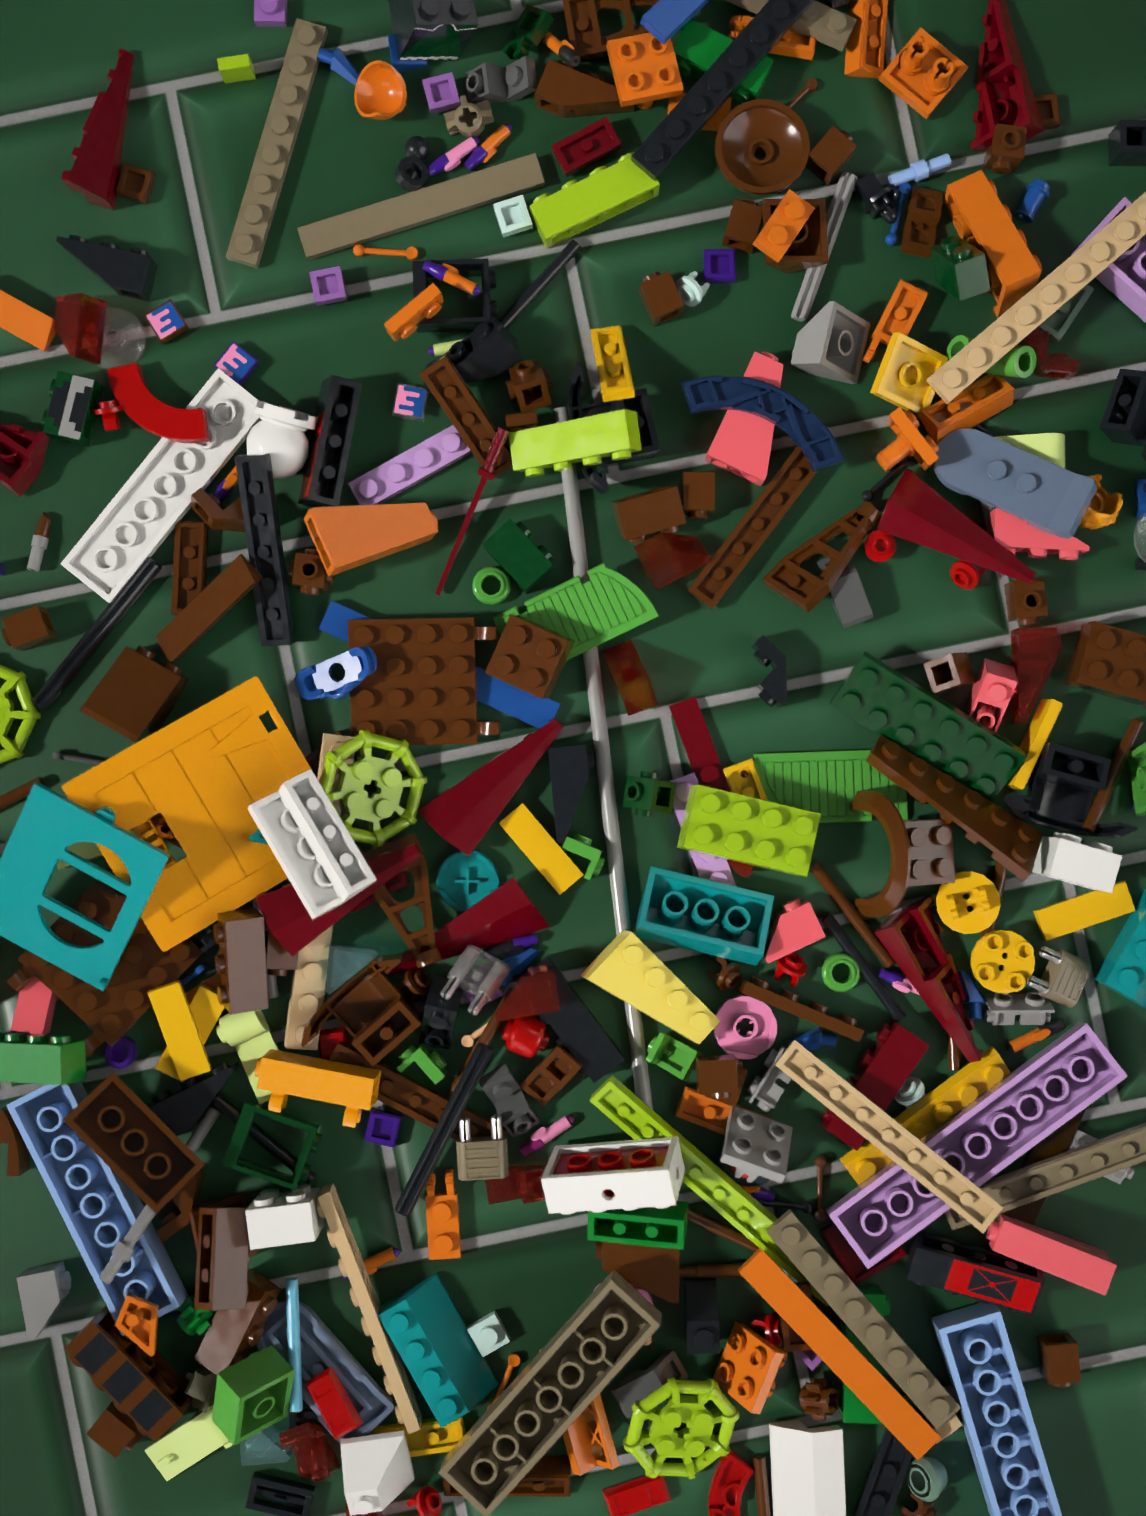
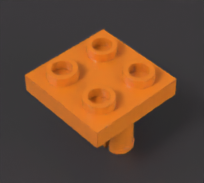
M920 27L883 71L879 81L927 119L966 73L969 66Z
M648 32L607 41L606 48L621 107L636 104L638 108L646 110L651 108L654 100L682 95L684 88L671 38L663 45Z
M899 407L889 415L887 424L897 437L896 440L875 457L879 465L887 472L909 455L915 458L924 471L927 470L939 459L936 454L939 451L936 443L929 435L923 437L917 430L920 424L910 410L903 412Z
M735 1321L713 1380L717 1381L720 1388L750 1413L760 1414L766 1398L773 1394L770 1389H775L774 1378L778 1369L784 1366L785 1362L782 1359L787 1360V1352H784L782 1346L772 1345L745 1323Z

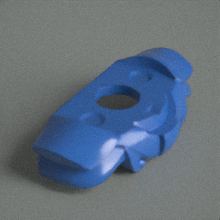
M369 646L349 649L342 654L298 672L294 680L300 696L307 700L320 698V700L325 698L343 699L376 670L377 657ZM335 663H339L344 667L345 676L341 681L335 680L332 676L331 670Z

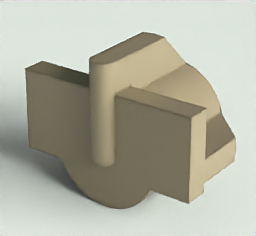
M466 95L460 96L461 105L456 110L444 113L450 136L461 133L467 138L477 137L483 132L486 124L495 122L489 100L472 104L468 103Z
M206 1367L199 1368L193 1373L188 1372L185 1378L189 1379V1384L184 1393L193 1397V1407L206 1413L209 1405L214 1407L217 1375Z

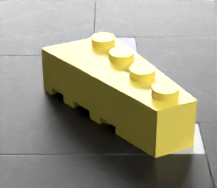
M622 930L580 975L697 1044H700L720 1022L631 931Z

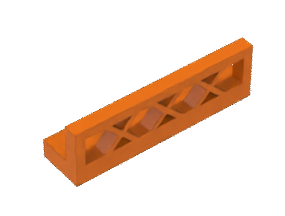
M599 1393L562 1434L571 1468L575 1475L581 1476L597 1466L611 1470L620 1466Z

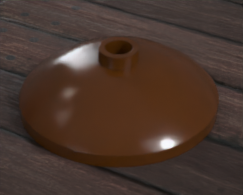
M769 99L747 101L731 110L720 124L715 140V157L723 176L739 190L754 195H770L791 186L802 174L810 152L808 131L799 115L785 104ZM762 152L765 158L757 159L754 154Z

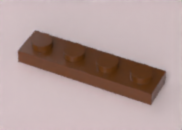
M446 354L422 370L419 375L482 467L498 430ZM506 442L494 469V478L513 467L511 450Z
M753 976L751 981L743 978L739 987L741 993L860 1042L864 1030L857 1026V1019L844 1013H840L839 1018L827 1013L829 1007L812 1000L810 1005L798 1001L800 995L784 988L778 993L769 989L771 983Z

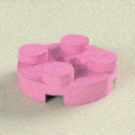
M737 995L726 999L715 1013L720 1022L713 1029L718 1044L727 1054H734L738 1059H753L773 1045L777 1035V1021L771 1008L764 1002L747 995ZM743 1018L750 1019L749 1024H754L753 1031L748 1030L746 1035L739 1034L740 1029L736 1030L737 1023L742 1022Z

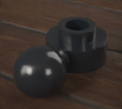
M413 136L406 142L405 153L407 157L401 160L395 170L397 183L403 189L410 192L421 189L429 176L428 169L423 161L430 153V146L427 140L421 136Z

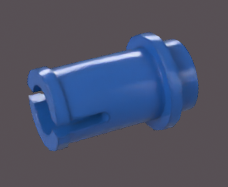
M1034 179L1032 183L1027 184V193L1015 212V216L1025 223H1033L1043 201L1050 196V186L1039 179Z

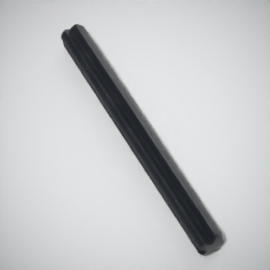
M148 557L111 604L105 608L34 696L32 702L38 708L46 711L52 706L161 571L162 567L158 562Z
M479 1042L396 1204L395 1211L402 1216L409 1217L493 1054V1048L485 1043Z

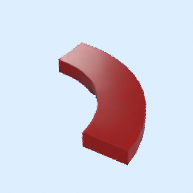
M137 362L107 369L109 382L120 406L122 405V409L143 429L153 435L170 439L173 442L202 443L210 441L207 413L203 408L180 409L164 404L156 399L148 389L142 375L141 366Z
M732 1449L726 1457H721L715 1469L709 1490L708 1516H740L743 1492L748 1480L754 1473V1467Z

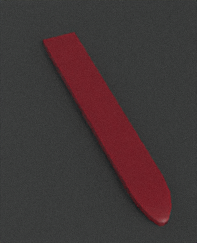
M696 696L670 705V711L699 785L731 792ZM727 860L729 865L739 875L743 877L751 875L753 865Z

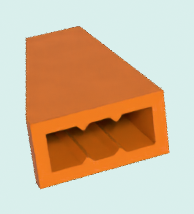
M426 503L314 507L309 509L303 518L328 577L428 542L438 533L436 515L433 511H429Z

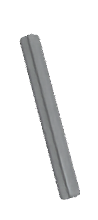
M849 172L841 173L826 215L828 260L857 181V176ZM827 264L807 269L791 313V317L794 320L800 322L807 321Z

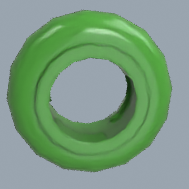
M485 567L478 571L473 578V593L484 604H499L510 593V578L499 567ZM495 577L500 581L501 587L496 594L489 595L482 590V583L486 578Z
M836 953L830 955L824 961L821 976L824 983L830 989L836 992H845L857 985L860 979V968L853 957L846 953ZM839 963H845L850 969V974L844 981H836L832 975L834 966Z

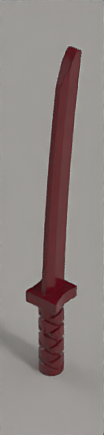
M498 427L487 458H485L483 463L484 465L478 468L477 475L482 477L437 586L435 594L439 596L487 479L494 480V469L510 434V431Z

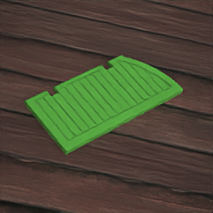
M602 563L587 571L590 581L583 584L578 575L525 601L524 604L528 611L520 614L515 606L494 616L493 619L496 626H498L500 635H502L510 614L520 615L574 640L575 642L567 658L569 660L659 617V614L647 595L636 584L620 573L607 568Z
M871 750L753 754V762L769 802L821 814L819 823L872 821V813L865 810H851L850 804L857 791H878L886 795L895 804L903 820H908L907 791L866 761Z

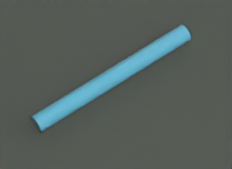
M287 1278L285 1283L288 1363L294 1369L290 1412L303 1411L299 1285L298 1278Z

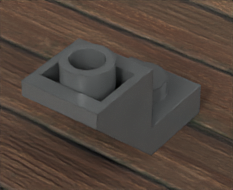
M524 56L506 67L485 62L467 72L465 80L468 103L476 104L485 100H489L490 104L517 101L536 91L537 78L534 58Z
M829 558L817 562L820 574L823 573L829 564ZM850 560L830 591L833 608L844 629L873 618V613L858 572Z
M506 1064L480 1077L479 1084L482 1090L494 1104L498 1116L502 1117V1125L512 1138L524 1134L532 1127L540 1124L539 1118L523 1089L520 1087L518 1080Z
M666 1350L647 1370H631L611 1392L626 1418H631L633 1414L631 1406L636 1400L641 1401L667 1383V1378L674 1376L675 1380H687L689 1376L674 1350Z

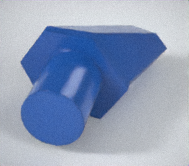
M320 48L318 60L330 64L331 70L356 86L360 74L342 50L336 48L333 52Z
M528 947L522 953L501 961L500 963L507 968V972L500 981V984L507 987L514 974L520 976L523 970L541 951L534 947Z
M962 970L957 971L966 998L963 1004L968 1005L969 1019H973V1021L982 1020L981 1006L986 1005L985 999L970 973Z
M818 1027L789 1040L786 1049L793 1040H796L808 1051H819L820 1046L835 1047L837 1035L822 1033L821 1027Z

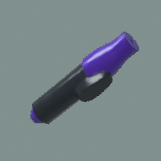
M534 933L519 936L513 940L483 949L479 959L487 962L505 955L509 957L518 955L531 945L539 943L537 935Z

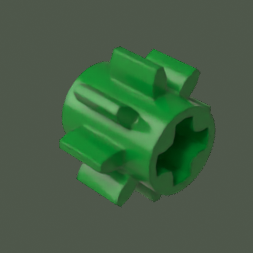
M193 1295L191 1298L187 1297L178 1307L182 1314L177 1318V1322L186 1334L194 1336L197 1333L201 1336L203 1333L206 1334L211 1326L212 1317L217 1311L194 1309L195 1296Z

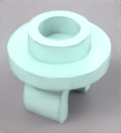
M696 271L691 272L688 276H682L675 283L683 303L690 307H694L702 301L710 286L708 282L703 286L698 284L695 280L698 275Z
M908 1077L894 1098L899 1104L904 1105L908 1109L913 1103L926 1096L924 1084L917 1077Z

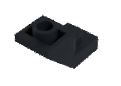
M762 635L751 646L756 651L753 656L764 667L770 665L774 669L756 687L761 690L758 695L770 707L776 705L780 708L787 703L786 656Z

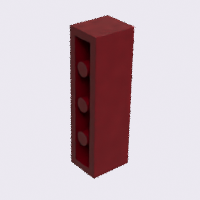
M894 1020L889 1025L885 1023L876 1035L877 1043L871 1051L867 1049L858 1061L860 1067L854 1076L849 1075L845 1079V1081L883 1111L887 1109L930 1047ZM826 1107L821 1115L824 1118L821 1122L824 1128L857 1151L866 1138Z

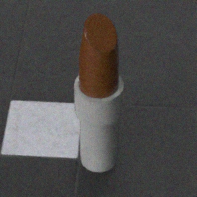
M46 512L42 513L31 542L32 549L26 569L34 572H39L43 554L49 542L48 535L52 518Z

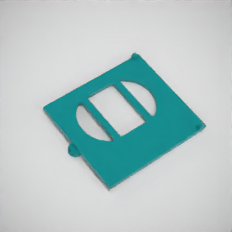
M36 782L31 789L0 858V936L97 989L104 991L167 864L170 854L113 824L116 820V815L111 808L102 807L96 813H93ZM78 842H93L109 848L124 862L131 878V884L69 851L67 846ZM59 859L126 895L127 898L112 929H108L45 894L46 887ZM40 905L102 938L104 942L93 946H78L64 941L49 928L42 915Z

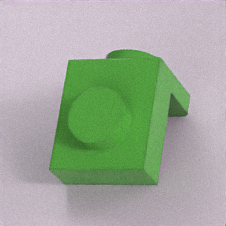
M575 833L573 838L567 836L562 848L591 860L584 878L590 881L592 874L598 876L605 861L604 858L600 857L602 850L590 846L593 840Z
M660 1032L649 1043L646 1061L660 1066L683 1081H687L696 1065V1056H700L702 1053L674 1036Z
M423 1043L417 1048L411 1045L398 1057L402 1061L396 1068L400 1073L415 1061L435 1085L446 1076L447 1070L444 1067L447 1063L443 1057L435 1050L431 1053Z

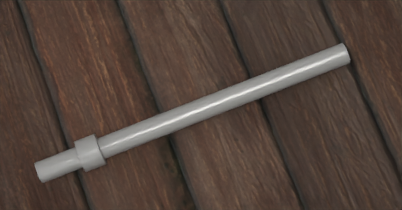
M211 1107L185 1144L194 1154L220 1115L218 1111ZM147 1204L123 1241H118L111 1253L114 1255L99 1276V1279L110 1285L123 1263H128L135 1252L132 1249L156 1214Z

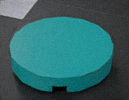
M473 850L469 856L462 851H457L447 857L438 869L436 880L438 893L444 903L456 911L465 912L499 886L496 866L489 857L479 851Z

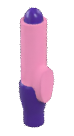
M469 137L447 153L439 156L427 167L429 176L432 177L442 171L448 172L461 163V158L477 148L480 139L478 137Z
M880 968L879 978L886 980L901 992L908 993L910 991L919 995L904 974Z

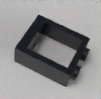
M488 258L431 261L440 265L448 264L459 271V275L463 277L481 276L483 317L427 319L425 317L417 324V333L474 331L479 324L486 323L493 316L497 319V300H491V289L496 288V270L490 269ZM412 261L414 298L428 287V278H435L429 272L422 269L425 261Z

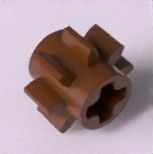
M813 1377L812 1383L806 1382L800 1391V1405L805 1410V1414L811 1415L812 1420L826 1421L827 1415L833 1416V1413L839 1407V1393L833 1384H828L827 1379Z

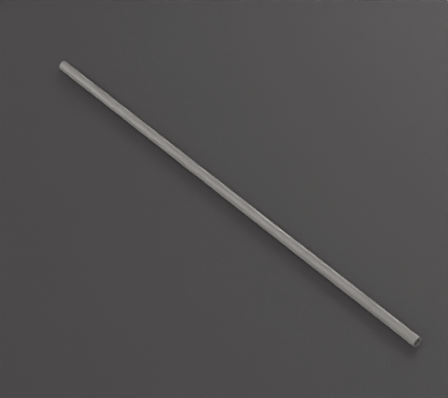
M568 407L554 409L555 423L569 421ZM576 463L572 464L573 469L561 471L573 575L574 577L579 575L584 584L590 581L587 573L589 570L577 468ZM598 646L584 652L583 659L617 936L622 930L632 932L599 653ZM624 1002L635 1095L653 1110L642 1013Z

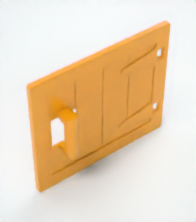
M256 676L62 785V789L69 800L93 813H96L102 807L111 808L116 815V820L113 824L126 831L133 828L139 838L170 854L167 864L141 915L143 922L161 951L166 952L218 920L217 913L234 911L256 898L258 894L266 892L288 878L269 845L249 840V837L259 828L248 811V807L277 792L283 782L310 770L311 767L259 678ZM267 711L277 726V729L269 733L259 716ZM158 813H161L186 854V857L177 862L150 820L151 817ZM96 843L115 876L131 884L129 872L121 858L109 848Z

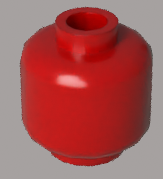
M520 1011L515 1016L510 1015L501 1034V1039L505 1040L504 1044L507 1050L527 1058H532L537 1054L538 1050L545 1051L550 1034L545 1032L546 1025L538 1017Z

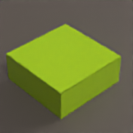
M249 54L217 58L218 69L225 84L256 79L254 66Z

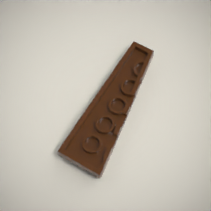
M880 734L866 760L869 764L899 787L909 792L920 803H930L938 810L940 818L946 823L955 822L967 832L965 837L976 844L979 841L993 852L991 857L1018 878L1024 881L1031 874L1043 837L1042 832Z

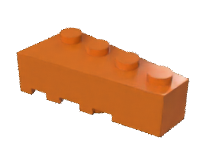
M981 169L948 184L944 204L959 237L962 239L967 237L969 244L985 254L990 291L985 293H993L997 302L993 310L996 317L999 318L1038 284L1042 266L1039 258L1036 255H1032L1028 249L1023 231L1017 230L1012 222L1010 209L1006 204L1002 205L999 200L994 182L991 179L988 180Z

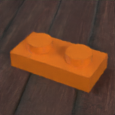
M789 189L752 245L778 263L815 207Z
M434 283L384 323L387 333L395 342L401 337L406 339L416 331L417 324L425 317L427 319L432 318L442 308L443 296Z

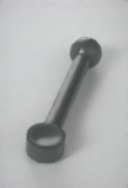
M59 752L52 753V758L91 765H98L105 761Z

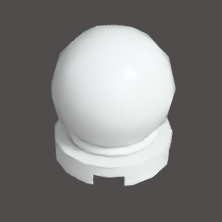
M256 400L253 413L261 415V421L251 428L246 439L247 454L270 453L273 479H285L294 476L303 467L309 456V441L305 432L308 429L315 430L318 417Z

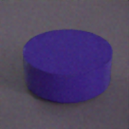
M123 1036L113 1047L108 1043L104 1047L105 1061L111 1067L117 1069L129 1066L138 1055L135 1041L128 1036Z

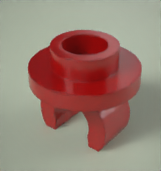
M116 399L97 402L98 409L92 410L93 415L102 414L105 431L121 428L117 411L123 410L122 405H117Z
M880 530L869 534L864 542V552L874 562L887 561L894 555L896 550L894 537Z
M964 560L956 561L950 568L952 580L963 589H973L979 583L980 576L985 573L984 567L977 570L973 564Z
M794 952L777 959L774 979L778 981L780 976L786 973L791 975L789 986L794 987L798 983V977H803L807 972V965L804 959Z
M772 1312L768 1313L767 1316H758L751 1322L752 1326H760L764 1329L765 1333L759 1334L774 1346L780 1345L782 1335L780 1317L777 1313Z
M431 1486L421 1488L406 1503L408 1507L416 1505L419 1512L417 1516H439L441 1513V1497Z

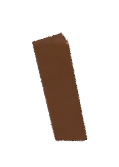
M242 554L224 569L155 637L170 663L179 660L263 578Z
M543 1455L507 1496H571V1464L569 1457ZM443 1478L444 1496H462Z

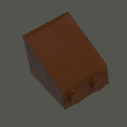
M140 645L137 649L126 646L83 704L80 712L137 743L162 728L189 679L181 675L183 669L166 660L164 665L155 661L154 657L156 654Z

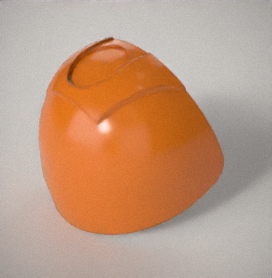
M376 60L370 62L363 68L356 82L354 100L357 111L361 116L375 120H387L401 113L405 108L407 99L406 84L402 75L385 61Z

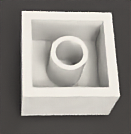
M1054 832L1053 837H1042L1033 866V873L1088 889L1112 893L1122 859L1121 855L1112 853V846L1087 841L1081 844V837L1066 833Z
M301 1184L297 1186L296 1190L279 1192L278 1188L260 1191V1195H257L245 1210L250 1250L315 1241L325 1225L324 1218L319 1216L316 1208L320 1187L311 1188L310 1184Z

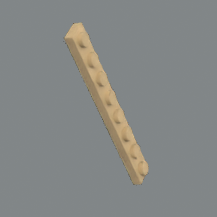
M796 1040L792 1041L774 1064L983 1234L1003 1209L1000 1204Z
M334 1183L321 1188L316 1200L318 1214L321 1218H326L330 1228L327 1229L330 1245L332 1248L337 1247L341 1258L338 1259L340 1271L344 1278L348 1277L350 1280L352 1302L355 1307H360L363 1314L361 1318L362 1328L365 1335H371L373 1340V1356L376 1364L383 1366L386 1374L384 1376V1384L389 1395L393 1394L396 1400L395 1412L400 1424H405L408 1434L421 1430L422 1412L400 1355L378 1317L381 1305Z

